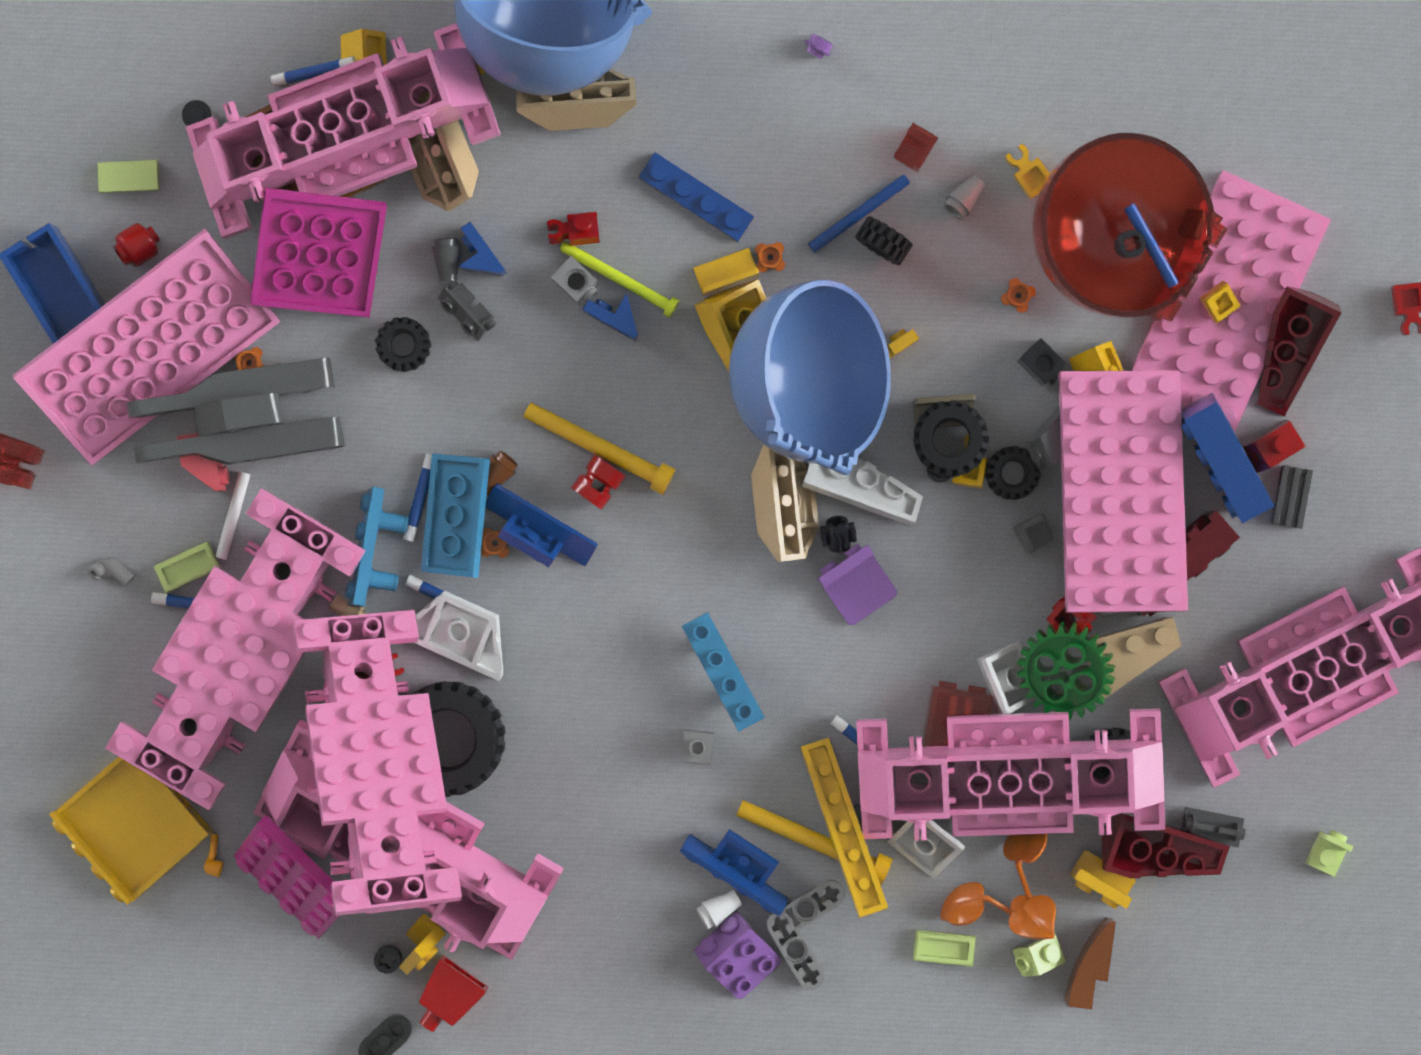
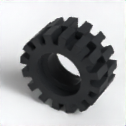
M871 216L866 218L855 235V238L863 246L868 247L867 249L897 266L901 265L913 246L904 235Z
M396 317L390 322H385V326L378 330L379 335L375 339L377 348L375 349L380 360L388 367L396 371L409 372V370L418 369L419 365H423L426 362L425 359L430 354L431 341L429 340L428 332L420 323L408 317ZM401 333H407L414 339V349L406 356H399L392 349L394 337Z
M1019 446L1005 447L997 451L989 459L985 478L988 481L987 485L997 496L1006 500H1017L1030 495L1035 487L1038 486L1041 472L1032 461L1028 449L1020 448ZM1011 461L1019 463L1024 469V478L1016 485L1006 483L1002 477V468Z

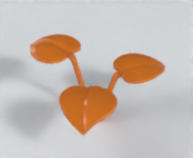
M1048 834L1009 835L1005 840L1003 846L1004 856L1010 861L1016 860L1015 866L1025 892V896L1020 895L1012 900L1011 908L988 895H984V886L981 883L968 882L958 886L948 895L940 912L941 920L957 926L970 924L976 921L983 913L984 902H989L1010 916L1009 927L1014 934L1029 939H1054L1056 905L1049 896H1033L1031 894L1022 869V861L1032 863L1041 856L1047 844Z

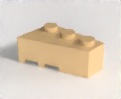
M1173 617L1160 618L1098 636L1096 641L1098 645L1107 643L1103 653L1113 654L1112 659L1107 664L1116 666L1114 672L1109 673V675L1115 677L1114 683L1106 684L1112 689L1109 695L1181 647Z

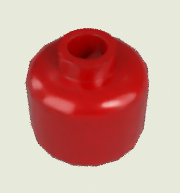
M134 223L115 237L116 244L113 248L126 266L130 264L134 267H139L158 254L156 243L160 239L151 226L145 228L140 223Z

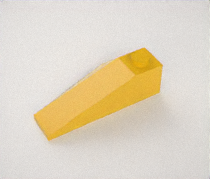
M759 279L717 292L694 305L707 336L728 371L733 344L741 326L752 311L766 299Z

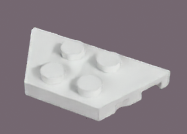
M443 591L415 614L419 639L418 642L413 643L497 681L501 680L503 676L499 615L447 591Z

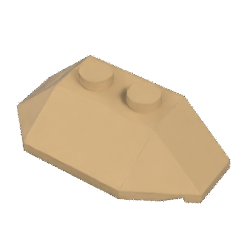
M612 69L590 85L566 94L554 96L533 95L516 90L517 113L549 131L609 127L637 104L635 78L631 76L626 77Z
M422 93L418 98V104L427 102L430 93ZM458 120L433 129L435 135L432 137L429 135V138H423L422 134L409 138L418 166L411 169V172L422 198L442 207L446 211H452L472 198L479 173Z
M763 445L751 474L757 534L778 562L806 559L808 549L812 545L819 529L816 493L801 486L808 463L789 459Z

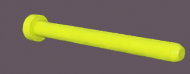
M563 242L560 246L562 253L569 257L572 256L583 265L663 309L664 316L670 318L676 310L680 301L677 298L672 297L669 300L576 246H570L569 242Z

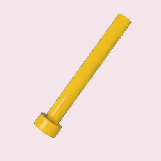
M532 402L524 413L523 418L650 482V489L661 495L665 494L674 477L675 468L665 463L658 467Z
M742 800L736 814L737 817L838 860L830 837ZM879 852L877 857L871 856L882 886L893 858Z

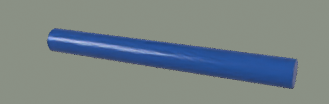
M904 174L810 241L808 243L810 249L814 253L904 189L910 184Z

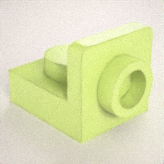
M1331 830L1329 835L1320 831L1305 863L1335 877L1347 850L1351 852L1353 846L1345 843L1348 837L1334 830Z

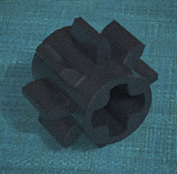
M844 516L830 517L826 520V526L820 527L822 546H829V550L832 552H845L851 548V542H857L854 522L848 523V519Z

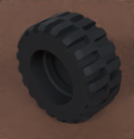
M457 681L437 682L411 694L428 693L432 715L445 710L458 712L470 721L475 731V746L469 758L456 766H440L445 797L465 794L483 784L498 767L506 743L504 742V734H506L505 725L502 724L500 718L502 715L499 709L494 707L492 700L487 695L482 694L479 691L480 689Z

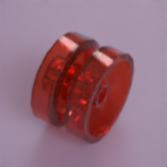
M0 433V483L31 489L36 475L32 470L21 466L20 462L39 465L45 450Z

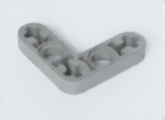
M828 879L786 904L779 918L781 920L785 918L788 920L785 927L789 935L793 930L797 935L788 937L783 943L779 941V939L784 938L782 931L779 928L775 930L772 928L775 925L774 919L778 916L771 913L767 919V928L798 982L806 989L813 990L822 985L824 972L799 929L843 902L845 892L843 886L836 880ZM827 886H830L832 889L838 888L839 891L836 893L837 899L834 901L830 898L823 900L822 904L825 907L820 910L817 901L811 895L817 893L820 898L826 894L825 888ZM802 901H810L814 905V912L808 917L800 916L797 912V906ZM794 941L800 942L804 947L803 954L797 958H793L787 953L788 945ZM808 956L812 959L806 961L810 970H818L819 972L816 974V981L813 983L810 979H803L806 973L802 965L798 969L794 966L795 964L802 963Z

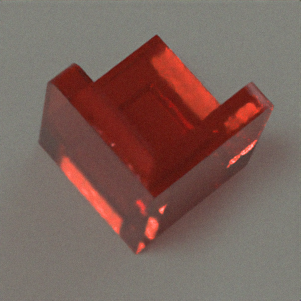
M913 122L895 152L894 159L919 172L937 142L938 137Z

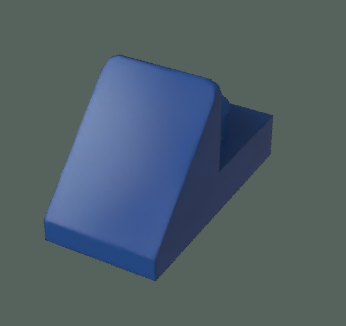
M468 222L461 227L465 234L461 240L471 253L474 250H477L478 253L462 263L459 268L464 271L497 276L507 274L473 224Z
M627 294L624 296L615 314L610 312L613 307L597 298L594 303L588 299L583 308L584 313L634 341L637 340L638 333Z

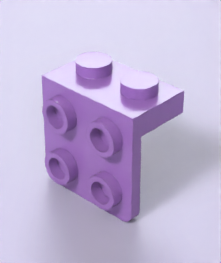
M859 543L844 553L847 558L836 564L833 560L819 570L822 575L817 578L849 625L858 623L897 595L896 588L873 556L874 553L868 545L861 547Z
M737 910L693 950L706 970L737 999L744 998L781 963L780 956L754 932L746 919Z

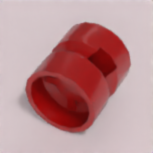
M594 454L585 467L587 470L586 475H579L571 489L602 510L611 498L610 490H617L626 476ZM595 478L603 483L598 490L591 486Z

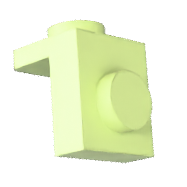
M1056 934L1054 939H1039L1028 946H1020L1013 949L1016 966L1023 977L1040 976L1066 962Z

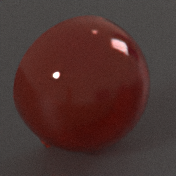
M1117 133L1099 137L1079 146L1066 155L1053 168L1044 181L1035 203L1032 222L1033 242L1038 261L1052 285L1069 301L1087 311L1107 317L1133 318L1148 315L1156 321L1163 318L1169 322H1172L1183 304L1178 298L1186 299L1198 279L1197 275L1202 273L1214 252L1208 248L1209 245L1217 248L1228 229L1220 223L1223 217L1214 212L1207 185L1193 163L1167 142L1138 133ZM1132 203H1135L1179 281L1178 284L1171 288H1168L1146 248L1139 256L1127 259L1122 258L1115 251L1114 242L1118 234L1124 231L1135 230L1124 211V208ZM1133 238L1124 240V246H1128L1125 248L1127 251L1135 249L1136 244L1132 243L1134 241Z

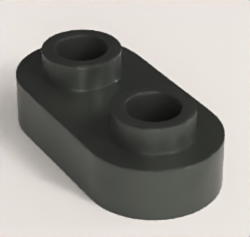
M400 1014L389 1016L363 1039L358 1049L359 1055H392L410 1037L412 1032L410 1021ZM392 1025H400L402 1032L395 1034L392 1031ZM370 1045H378L380 1052L378 1054L372 1053Z

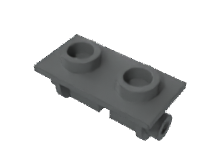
M455 280L448 287L445 286L438 297L441 306L447 313L453 314L459 320L466 334L473 336L479 341L485 331L488 332L496 325L493 321L494 317L481 303H478L474 308L469 306L476 298L463 283L459 284Z
M1185 807L1181 829L1189 833L1239 848L1240 840H1244L1246 832L1245 828H1243L1244 818Z

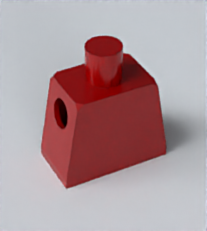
M1285 420L1242 447L1256 472L1259 473L1274 467L1306 446L1289 420ZM1255 452L1259 454V456L1262 459V462L1258 459Z
M442 955L419 1000V1003L428 1009L419 1023L431 1032L436 1030L442 1020L454 1026L484 996L489 987Z

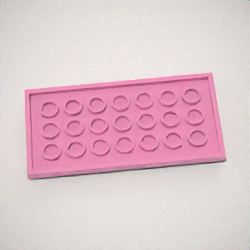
M1223 170L1204 208L1216 213L1204 241L1190 239L1175 272L1179 283L1167 289L1131 371H1180L1181 409L1213 393L1235 432L1263 371L1272 313L1287 286L1300 289L1331 219ZM1221 281H1225L1230 286L1241 306L1220 322L1215 323L1210 318L1199 298Z
M203 229L14 373L13 379L92 466L158 416L128 418L127 402L187 393L280 323V319L270 307L250 305L252 285L208 231Z
M1180 371L1059 372L1066 613L1188 611Z

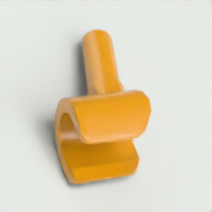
M211 834L210 851L204 864V871L206 874L219 877L224 862L215 860L217 856L218 834Z

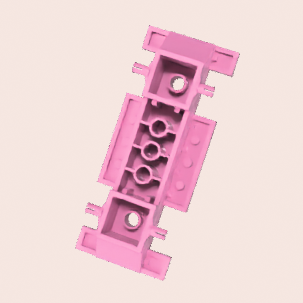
M457 23L433 32L439 50H433L430 47L417 53H408L403 37H396L397 41L395 39L390 41L396 58L386 65L383 64L381 56L376 53L267 95L273 111L265 115L260 112L250 117H239L235 102L231 101L228 104L222 105L228 122L220 128L217 119L213 116L186 126L193 149L192 154L221 237L227 239L252 229L243 201L253 198L254 202L264 200L265 188L277 189L296 182L299 192L331 196L344 195L418 167L409 138L422 134L423 138H429V135L432 137L435 135L433 129L459 119H463L472 145L500 136L501 133L478 65L464 45ZM424 92H429L430 97L428 101L418 104L419 96ZM258 155H263L262 163L258 167H254V159Z
M263 488L258 492L246 515L268 527L271 531L262 546L252 540L247 543L249 546H246L244 551L255 556L241 580L217 566L213 567L153 667L152 671L176 684L177 688L170 699L161 693L156 695L155 698L157 699H154L152 704L162 708L163 711L147 736L127 723L120 722L105 749L207 810L212 809L227 783L204 769L211 764L217 752L224 746L238 755L241 754L246 744L231 736L233 725L237 721L252 731L258 732L304 653H297L293 629L294 620H304L298 614L302 612L308 600L316 593L329 602H332L334 599L332 596H336L337 591L322 583L324 573L329 565L351 576L366 552L362 547ZM283 562L287 563L291 569L290 576L285 580L280 579L277 575V567ZM188 718L193 719L197 724V730L194 735L188 734L184 729V722Z
M1421 546L1395 559L1408 585L1407 587L1398 591L1392 578L1382 582L1380 585L1387 597L1358 612L1345 587H1340L1237 640L1250 668L1237 674L1231 661L1221 665L1219 668L1226 680L1198 693L1186 668L1157 681L1213 788L1241 775L1229 752L1238 751L1250 744L1259 743L1266 759L1272 758V755L1276 756L1278 752L1270 737L1277 730L1282 728L1290 746L1295 747L1399 693L1388 671L1393 668H1399L1411 661H1421ZM1397 618H1400L1404 623V629L1400 634H1396L1393 630V622ZM1238 700H1243L1246 704V711L1241 716L1235 715L1233 711V706Z
M415 610L294 620L293 629L297 653L323 651V689L305 691L306 704L324 701L322 704L306 705L305 708L322 826L347 823L349 832L348 845L350 855L348 861L330 862L331 876L349 873L352 878L351 880L334 881L331 883L335 916L364 912L371 914L460 901L462 894L457 867L426 871L425 864H436V856L434 850L423 852L417 815L442 813L447 810L429 694L398 696V694H408V682H396L390 649L391 644L418 642L419 634ZM364 672L369 678L360 679L355 673ZM391 844L395 847L396 852L387 853L382 849L381 845Z
M1160 708L1130 709V739L1107 740L1108 731L1102 730V740H1100V730H1095V741H1070L1068 712L947 716L948 746L922 747V737L916 736L915 747V736L909 737L910 747L896 748L888 747L887 718L857 719L860 806L864 839L893 838L892 820H905L914 823V840H920L919 829H921V841L927 840L926 822L933 819H950V816H952L953 836L1074 833L1073 815L1090 814L1098 817L1099 835H1104V823H1106V835L1112 834L1111 816L1119 813H1134L1135 831L1165 830ZM1104 766L1110 770V774L1106 778L1099 779L1093 775L1094 770L1097 767ZM915 773H923L927 776L928 781L923 785H918L912 781L911 776Z
M301 719L284 748L253 814L260 818L266 815L303 851L312 852L324 860L330 854L332 855L331 858L338 862L348 861L350 852L347 823L322 826L307 722ZM446 802V812L417 815L423 852L434 850L436 856V864H425L426 871L457 867L462 894L460 901L420 907L433 915L430 920L441 925L450 933L444 948L447 950L453 942L449 952H455L462 940L471 942L481 949L488 946L512 960L564 868L537 854L525 875L473 846L485 823ZM391 844L381 845L382 849L387 853L396 852L395 847Z

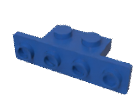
M499 484L493 487L486 501L485 507L507 520L498 538L547 567H550L559 552L586 566L598 545L595 541Z
M730 829L726 832L715 850L693 835H688L680 852L689 861L699 864L711 872L715 878L723 880L734 887L741 895L748 896L760 904L764 910L772 912L777 916L782 914L788 898L765 883L777 867L778 860Z

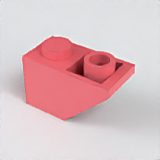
M197 433L177 436V440L195 438ZM196 455L180 457L181 466L211 489L218 492L226 491L225 484H229V472L226 466L223 467L222 463Z

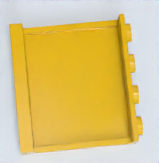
M119 756L60 808L49 814L53 819L51 823L55 830L61 835H67L73 842L71 847L75 853L81 858L86 857L92 864L90 868L94 875L100 880L105 879L112 887L110 892L113 897L120 903L124 901L126 905L135 901L214 832L182 794Z

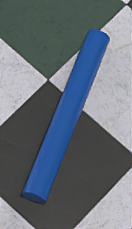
M1135 203L1128 205L1124 208V211L1135 230L1143 235L1145 248L1168 288L1175 286L1179 281Z

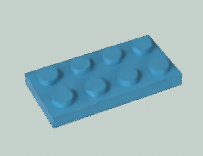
M432 453L421 572L473 578L479 577L490 459Z

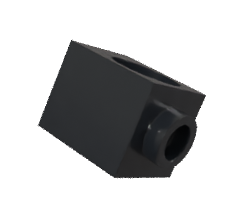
M1042 338L1037 340L1017 360L1041 386L1047 382L1053 385L1059 379V372L1062 371L1061 368L1066 364ZM1044 356L1049 359L1051 367L1048 372L1038 370L1036 367L1038 357Z

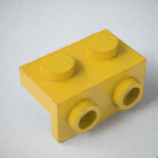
M1084 850L1070 873L1077 880L1075 886L1088 894L1095 890L1103 895L1101 901L1114 909L1118 905L1127 909L1132 900L1128 894L1136 881L1135 878L1131 879L1103 870L1102 859Z
M423 914L406 933V936L417 945L413 952L399 966L406 975L414 968L420 971L438 952L439 949L435 945L446 934L442 930V926L430 920L432 917H428L426 914Z

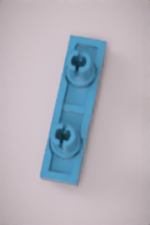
M371 487L367 493H363L361 498L360 510L364 511L362 522L357 524L355 539L359 540L358 546L365 549L366 552L354 570L352 581H348L346 585L345 598L349 599L348 606L361 608L365 606L367 590L370 587L394 592L397 589L399 575L373 570L372 561L377 531L383 529L405 533L409 517L383 512L382 502L385 490L383 488Z
M706 612L682 625L687 638L738 732L764 719L765 717L709 613Z

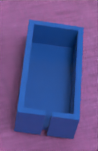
M48 223L26 237L36 247L32 248L30 244L20 240L1 252L0 259L54 344L104 306L105 303L58 227Z
M1210 393L1181 409L1183 415L1181 427L1189 441L1195 438L1197 444L1193 446L1204 467L1208 464L1210 465L1211 470L1208 471V474L1217 492L1219 493L1224 490L1226 495L1222 496V499L1231 517L1235 518L1238 516L1243 524L1275 507L1214 394Z

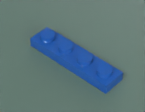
M654 152L639 175L640 180L736 242H739L754 219L752 214L656 152Z

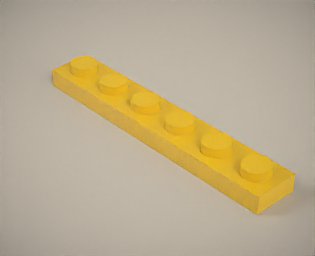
M826 738L801 746L800 751L858 918L888 909L830 739Z

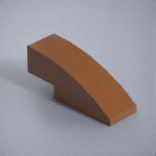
M1105 917L1084 944L1074 964L1064 1000L1069 1007L1092 1010L1096 980L1108 982L1116 922L1112 918Z

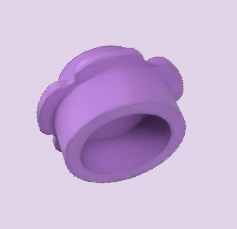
M812 33L809 40L805 39V43L809 45L806 51L820 59L824 55L830 56L831 53L829 51L833 44Z

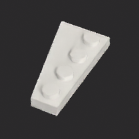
M859 458L857 465H852L849 475H843L819 464L808 463L801 485L804 488L912 527L916 523L923 496L892 476L887 477L876 470L877 467L869 461L865 463Z

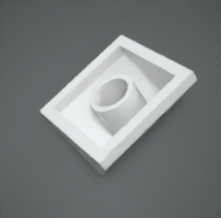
M1020 642L1013 643L977 658L999 714H1010L1036 700L1035 697L1026 699L1025 696L1029 688L1019 687L1021 682L1025 680V678L1017 676L1018 670L1024 668L1019 666L1017 661L1019 658L1025 657L1020 653L1022 650Z
M903 820L894 831L893 838H889L887 843L933 879L965 848L962 842L934 820L926 822L927 840L921 841V829H919L920 840L915 841L914 823Z

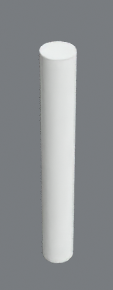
M239 471L215 555L217 558L227 560L251 474Z

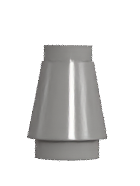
M971 175L969 179L946 196L944 208L949 214L959 220H962L964 216H969L985 187V183L979 177Z

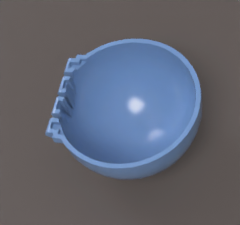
M454 0L455 17L459 33L475 62L488 75L503 85L533 95L554 96L582 89L597 81L619 60L630 41L634 26L644 24L645 19L652 14V10L643 0Z
M815 280L791 285L769 296L747 317L734 341L729 365L732 398L744 424L769 449L792 460L819 464L843 475H849L852 465H857L858 454L871 443L879 431L886 414L890 396L891 368L889 352L882 328L874 312L866 301L853 289L831 280Z

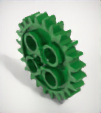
M1061 622L1057 631L1052 624H1049L1047 634L1039 629L1036 632L1037 639L1033 637L1028 639L1027 644L1029 647H1023L1020 652L1025 657L1019 658L1017 664L1024 668L1018 670L1017 676L1025 678L1019 687L1029 688L1025 698H1036L1034 708L1043 704L1045 705L1044 713H1048L1051 709L1055 710V712H1068L1070 720L1074 711L1082 718L1085 714V707L1093 713L1096 709L1095 702L1100 705L1104 704L1105 698L1102 694H1110L1112 689L1106 684L1114 683L1115 677L1109 675V673L1114 672L1116 666L1107 664L1112 659L1113 654L1103 653L1107 643L1099 645L1096 643L1099 636L1098 633L1088 637V627H1085L1080 633L1077 632L1076 623H1073L1070 630H1066L1064 622ZM1068 648H1078L1082 653V657L1074 658L1070 656ZM1040 657H1050L1054 665L1052 667L1044 666L1040 662ZM1084 662H1090V663H1091L1090 666L1086 665V666L1078 667V666L1082 665V663H1084ZM1062 666L1066 670L1073 669L1071 674L1068 675L1066 671L1060 672ZM1050 675H1053V676H1051L1049 679H1046V680H1042V679H1041V676H1050ZM1078 676H1089L1093 684L1083 685L1078 680ZM1050 685H1061L1065 693H1054Z

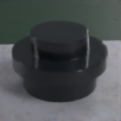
M200 100L188 102L182 110V120L186 126L212 117L210 107Z

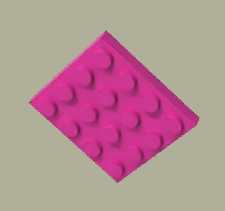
M265 188L250 305L370 318L387 209L386 202Z
M265 815L255 825L233 856L236 859V864L245 873H251L258 880L259 887L265 893L273 894L280 901V907L287 914H293L301 921L300 925L305 932L312 936L315 935L319 939L339 918V916H335L331 883L334 880Z

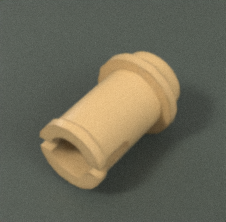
M341 594L334 598L328 609L338 616L367 614L364 612L365 608L348 606L349 601L342 597Z

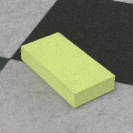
M158 160L97 163L98 188L101 194L160 191Z
M209 541L153 566L165 593H169L210 574L214 566L221 569Z
M916 929L913 960L973 967L976 936Z

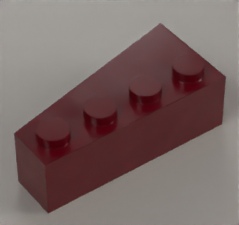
M1217 510L1205 511L1185 529L1187 581L1193 576L1196 578L1209 567L1208 564L1216 557H1221L1240 538ZM1136 612V613H1137L1139 616H1145L1146 614H1148V615L1151 617L1152 615H1154V614L1157 613V612Z

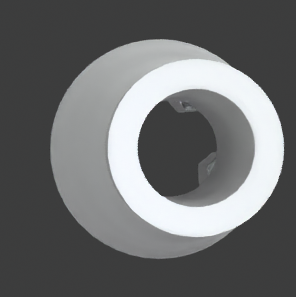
M732 890L726 894L700 902L701 906L696 908V911L707 929L713 926L717 928L732 912L742 906V903L735 891Z

